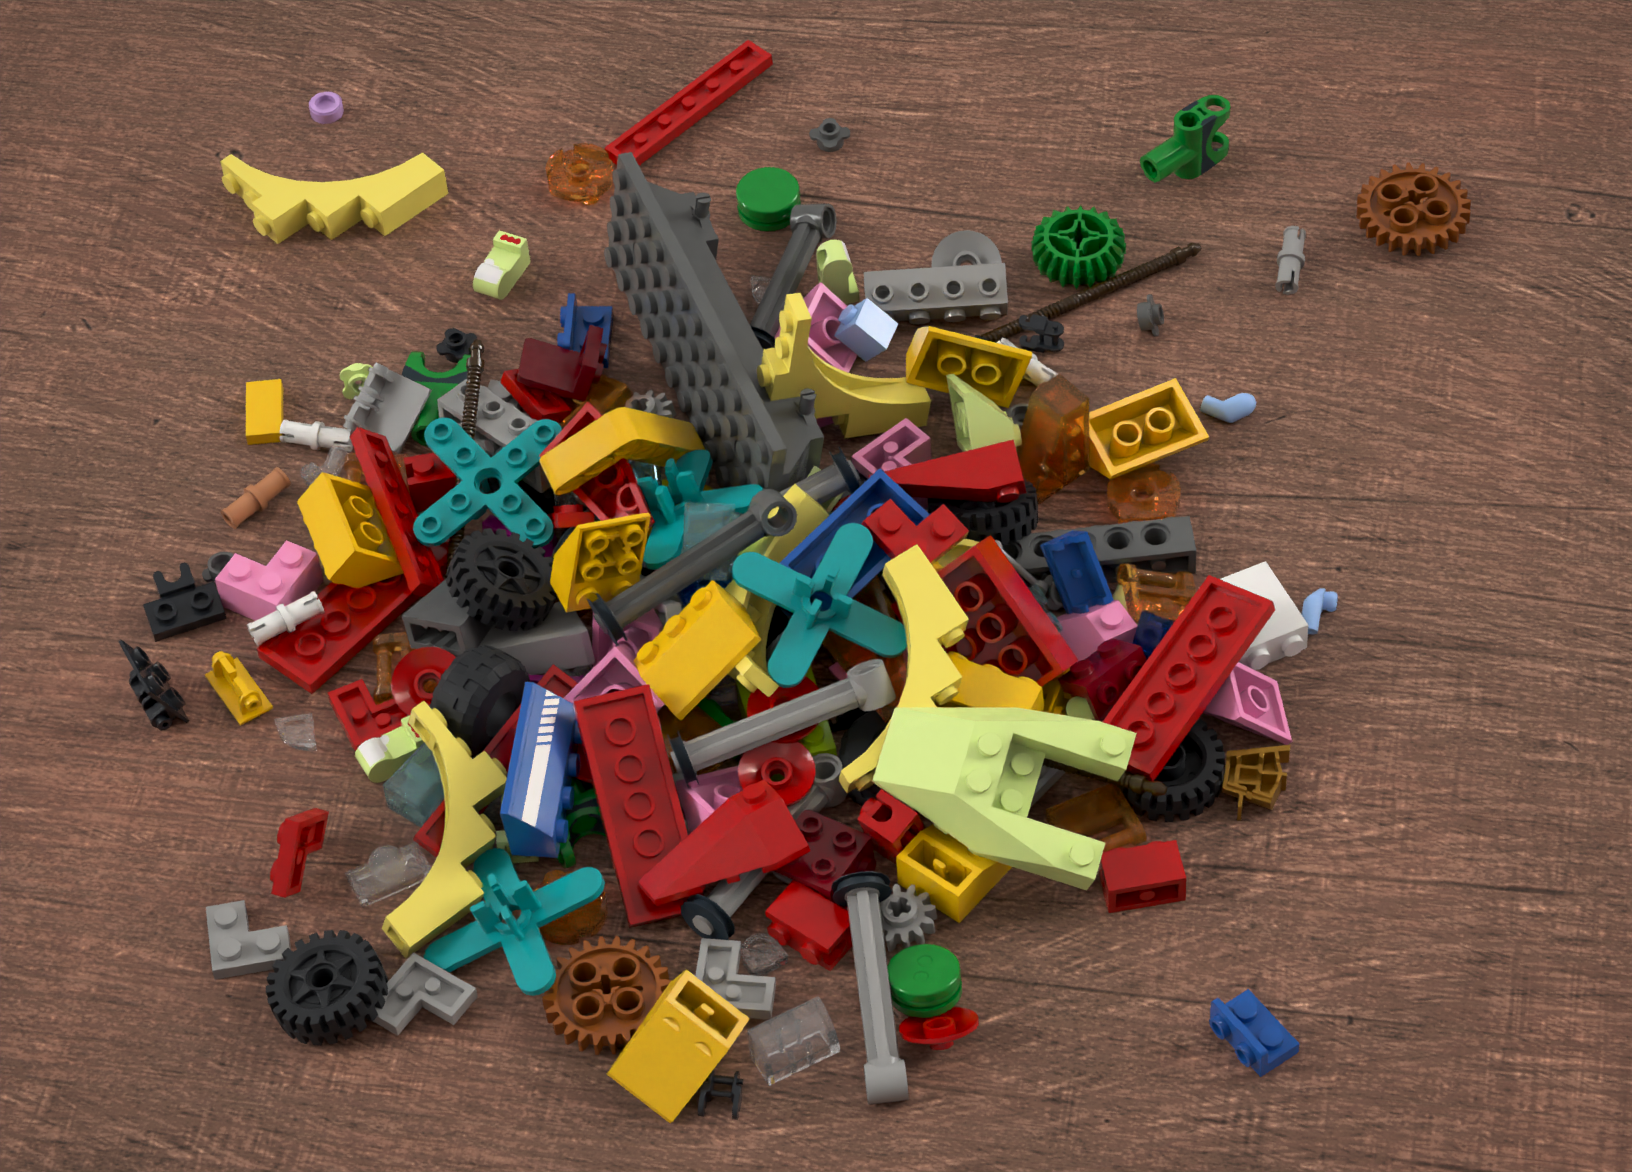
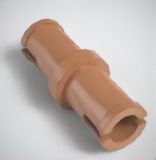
M276 467L254 486L248 485L244 489V494L228 507L222 509L220 513L226 523L231 528L236 529L256 511L262 512L268 507V502L285 488H288L291 482L287 475L280 468Z

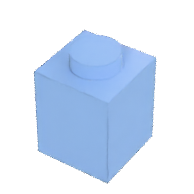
M866 298L855 306L852 304L848 305L841 312L838 321L841 323L834 336L866 362L888 348L898 323Z

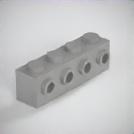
M1005 263L864 272L865 299L868 298L895 321L926 324L930 322V319L944 318L947 322H960L965 320L966 317L980 316L983 320H994L1000 318L1001 315L1008 314Z
M467 379L437 399L439 418H450L461 428ZM480 385L474 441L492 457L538 420L531 419L519 411L512 403L505 402L493 394L487 387ZM541 465L522 479V481L540 493L551 487Z

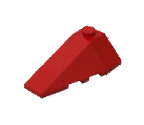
M1014 439L884 471L911 497L984 502L998 500V502L1005 503L1014 501L1019 498V495L1027 493Z
M763 779L748 785L742 791L729 797L645 874L638 883L656 906L701 893L705 889L706 884L726 879L727 883L731 884L741 881L739 874L762 868L763 874L777 870L810 852V848L782 797Z

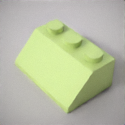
M955 374L946 375L957 445L963 452L1013 439L1015 447L1022 445L1019 426L1013 423L1012 418L1007 416L1006 411H1002L992 400Z

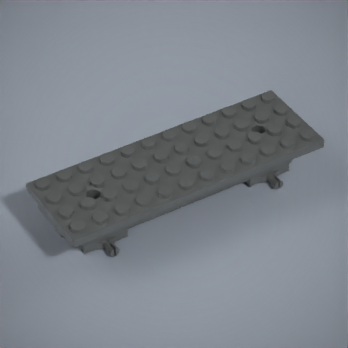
M632 152L618 154L617 169L613 170L615 189L614 196L610 197L612 217L611 221L607 223L609 245L604 250L607 266L613 268L616 274L619 290L624 291L628 297L629 309L632 315H637L642 335L645 339H649L652 345L655 361L663 366L666 382L670 388H674L681 412H686L706 451L710 453L719 487L729 488L756 484L760 485L763 490L773 489L780 492L794 485V483L796 484L807 478L814 466L818 468L820 466L824 435L814 415L815 391L807 388L801 391L800 397L771 401L765 387L759 385L757 366L762 363L763 349L716 262L719 238L710 221V195L707 193L695 195L694 192L679 194L647 182Z

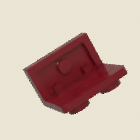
M593 325L589 326L580 352L564 349L563 347L533 338H526L522 348L517 381L532 389H542L559 394L566 399H576L585 402L591 384L598 385L604 364H602L607 348V344L601 343L603 328Z
M1113 638L1101 643L1097 651L1086 659L1074 663L1070 667V671L1060 677L1058 681L1063 692L1085 698L1095 721L1103 722L1147 659L1141 646Z
M804 810L795 822L807 841L810 852L774 870V872L817 890L820 895L835 903L832 898L834 892L831 889L834 881L851 873L875 871L876 859L874 858L872 836L815 811ZM837 904L838 906H840V907H842V908H845V909L848 908L847 906H841V905Z

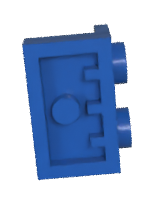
M568 293L567 306H561L560 323L561 327H564V333H558L557 346L580 352L589 326L593 325L603 328L601 343L607 344L602 364H604L603 368H608L614 316L612 306H577L576 294Z
M1249 989L1226 1004L1219 998L1211 1001L1209 1019L1211 1029L1218 1038L1226 1039L1235 1049L1240 1062L1246 1067L1251 1066L1260 1077L1299 1052V1042Z

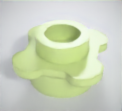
M355 363L341 370L339 376L344 381L345 388L342 392L345 398L353 399L354 396H359L361 391L358 388L359 386H364V382L370 372L368 369L369 367L373 368L371 365ZM358 380L362 381L360 384L355 383Z

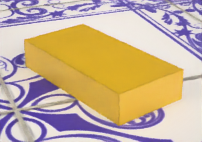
M282 380L246 382L247 444L281 442L280 436L283 435L280 434V427L283 422Z

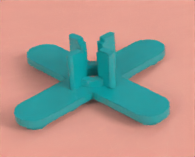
M438 418L432 421L426 427L424 433L427 446L461 482L417 517L413 526L416 539L421 544L429 547L441 545L472 519H479L489 509L511 533L520 534V541L524 542L526 538L534 542L532 546L534 549L547 545L554 536L552 520L519 487L518 482L540 465L539 455L562 431L561 426L550 419L536 421L494 456L490 457L454 420ZM487 478H496L500 489L494 493L486 494L491 490Z
M706 450L688 452L681 456L676 464L673 458L668 459L665 465V475L669 482L668 487L665 485L659 486L657 479H653L652 476L639 478L637 483L655 521L645 547L643 558L645 566L649 569L657 570L679 556L693 520L717 519L721 516L744 514L748 511L752 498L759 491H762L763 488L760 485L750 484L703 491L713 463L710 453ZM594 514V522L601 521V520Z
M848 523L840 527L812 579L756 552L743 553L734 561L732 576L738 586L794 613L767 665L768 676L780 687L791 688L801 683L828 631L886 658L897 657L906 650V633L902 623L847 596L873 545L872 535L865 526L858 523ZM824 592L830 595L832 598L831 607L826 611H820L822 601L815 599L811 605L810 597L812 594Z
M500 848L489 849L475 860L473 866L474 873L483 884L481 889L484 892L483 898L485 902L481 901L470 907V911L476 921L431 943L426 949L423 958L447 972H452L503 947L520 990L526 995H540L549 990L554 984L556 970L539 928L597 899L604 890L605 880L596 868L584 867L533 892L526 880L520 882L512 859L505 850ZM521 910L520 917L516 920L512 911Z

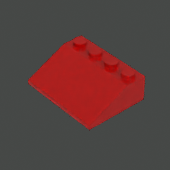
M991 535L937 572L969 619L966 630L963 631L965 636L960 641L948 648L944 644L941 645L946 653H959L966 657L968 661L982 666L984 664L996 666L1003 673L1016 678L1021 676L1028 677L1039 686H1044L1078 661L1073 651ZM896 601L890 607L903 624Z

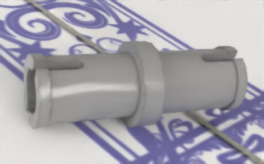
M1299 226L1285 228L1282 250L1277 255L1279 271L1275 287L1280 292L1283 283H1285L1283 294L1286 295L1297 292L1300 270L1305 265L1303 248L1306 231L1302 228L1299 237H1297Z

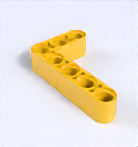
M620 407L604 414L540 458L539 463L556 495H563L577 489L622 458L665 467L668 459L673 458L676 464L677 460L684 454L694 450L706 449L694 425L690 422Z

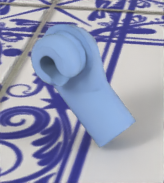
M1240 393L1225 401L1207 395L1202 401L1200 411L1225 422L1233 423L1251 414L1256 407V400L1249 393Z
M1320 588L1306 597L1301 615L1308 623V634L1318 633L1320 615L1323 610L1329 612L1336 610L1338 594L1336 592H1327L1325 588Z

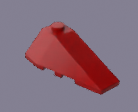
M587 402L539 455L540 458L603 415L592 403ZM622 458L573 490L601 521L649 512L651 515L649 528L655 523L628 459Z

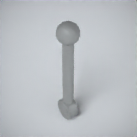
M995 540L1016 572L1033 586L1032 591L1038 596H1044L1048 590L1047 583L1036 580L1002 549L1000 541Z

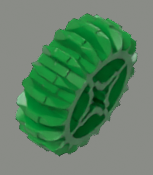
M1082 205L1077 210H1071L1066 206L1064 212L1061 213L1053 210L1051 217H1043L1041 225L1036 226L1033 240L1031 241L1033 261L1035 266H1038L1040 275H1047L1050 283L1060 280L1062 288L1067 284H1073L1076 290L1081 284H1086L1091 288L1095 281L1100 283L1105 281L1107 277H1114L1117 269L1122 268L1124 254H1126L1125 234L1123 228L1119 227L1117 219H1110L1107 211L1098 214L1095 206L1090 210H1084Z

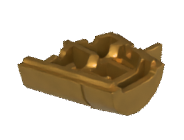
M1290 745L1227 751L1222 792L1239 798L1237 820L1241 821L1244 800L1273 810L1280 792L1286 791L1287 773L1282 772L1280 763H1289Z

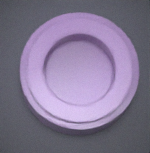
M321 92L313 96L309 101L311 118L318 123H333L343 115L342 99L336 93Z

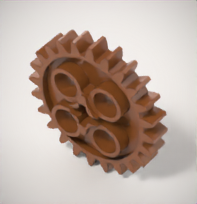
M1409 162L1406 164L1405 170H1400L1394 164L1392 166V173L1380 169L1379 178L1370 176L1369 185H1362L1361 194L1357 196L1356 218L1360 219L1359 228L1366 229V238L1376 237V246L1388 243V252H1392L1399 247L1402 248L1403 256L1408 253L1409 249H1414L1417 256H1421L1422 249H1427L1431 254H1435V246L1438 245L1447 250L1448 241L1457 243L1459 234L1466 233V226L1470 223L1471 200L1467 199L1468 190L1460 189V180L1450 182V172L1442 176L1438 175L1439 167L1437 166L1429 172L1425 171V163H1421L1418 169H1413Z
M599 936L597 946L592 947L587 940H584L583 951L579 952L575 948L570 947L568 948L569 960L562 957L556 958L558 969H555L556 979L552 987L544 992L545 996H542L547 1022L553 1023L555 1035L564 1033L565 1044L569 1045L578 1039L579 1051L581 1052L591 1044L594 1045L595 1055L600 1054L603 1046H609L612 1055H615L619 1044L624 1046L628 1044L671 980H669L667 967L661 966L660 956L650 957L649 946L646 945L637 951L634 939H631L626 946H621L619 936L614 938L611 945H606L603 936ZM625 974L630 975L628 977H620ZM626 1008H635L630 1011H624ZM587 1013H595L590 1016H584Z

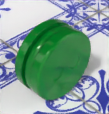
M763 167L750 171L741 178L736 187L738 215L744 224L758 231L769 232L786 228L790 225L792 208L797 204H801L800 188L797 179L788 171L780 168Z
M933 944L910 946L895 954L888 963L892 1005L905 1015L916 1018L935 1017L952 1009L961 998L960 964L957 957L944 947Z

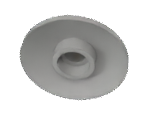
M964 230L948 235L938 244L933 253L931 267L961 266L965 262L971 265L1002 263L999 250L991 239L979 232Z

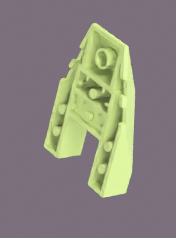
M895 707L872 782L912 810L915 809L929 819L940 831L950 834L967 846L968 851L974 855L1087 890L1096 878L1105 842L1027 818L1044 758L1118 781L1127 769L1137 733L1100 721L1018 707Z

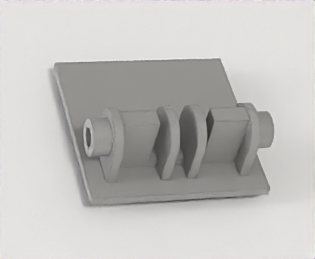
M376 362L373 368L369 367L368 371L370 372L364 382V386H359L358 390L361 392L358 397L354 396L353 399L356 402L353 404L349 414L344 416L346 421L343 427L353 432L357 427L384 435L388 440L391 450L400 454L432 390Z

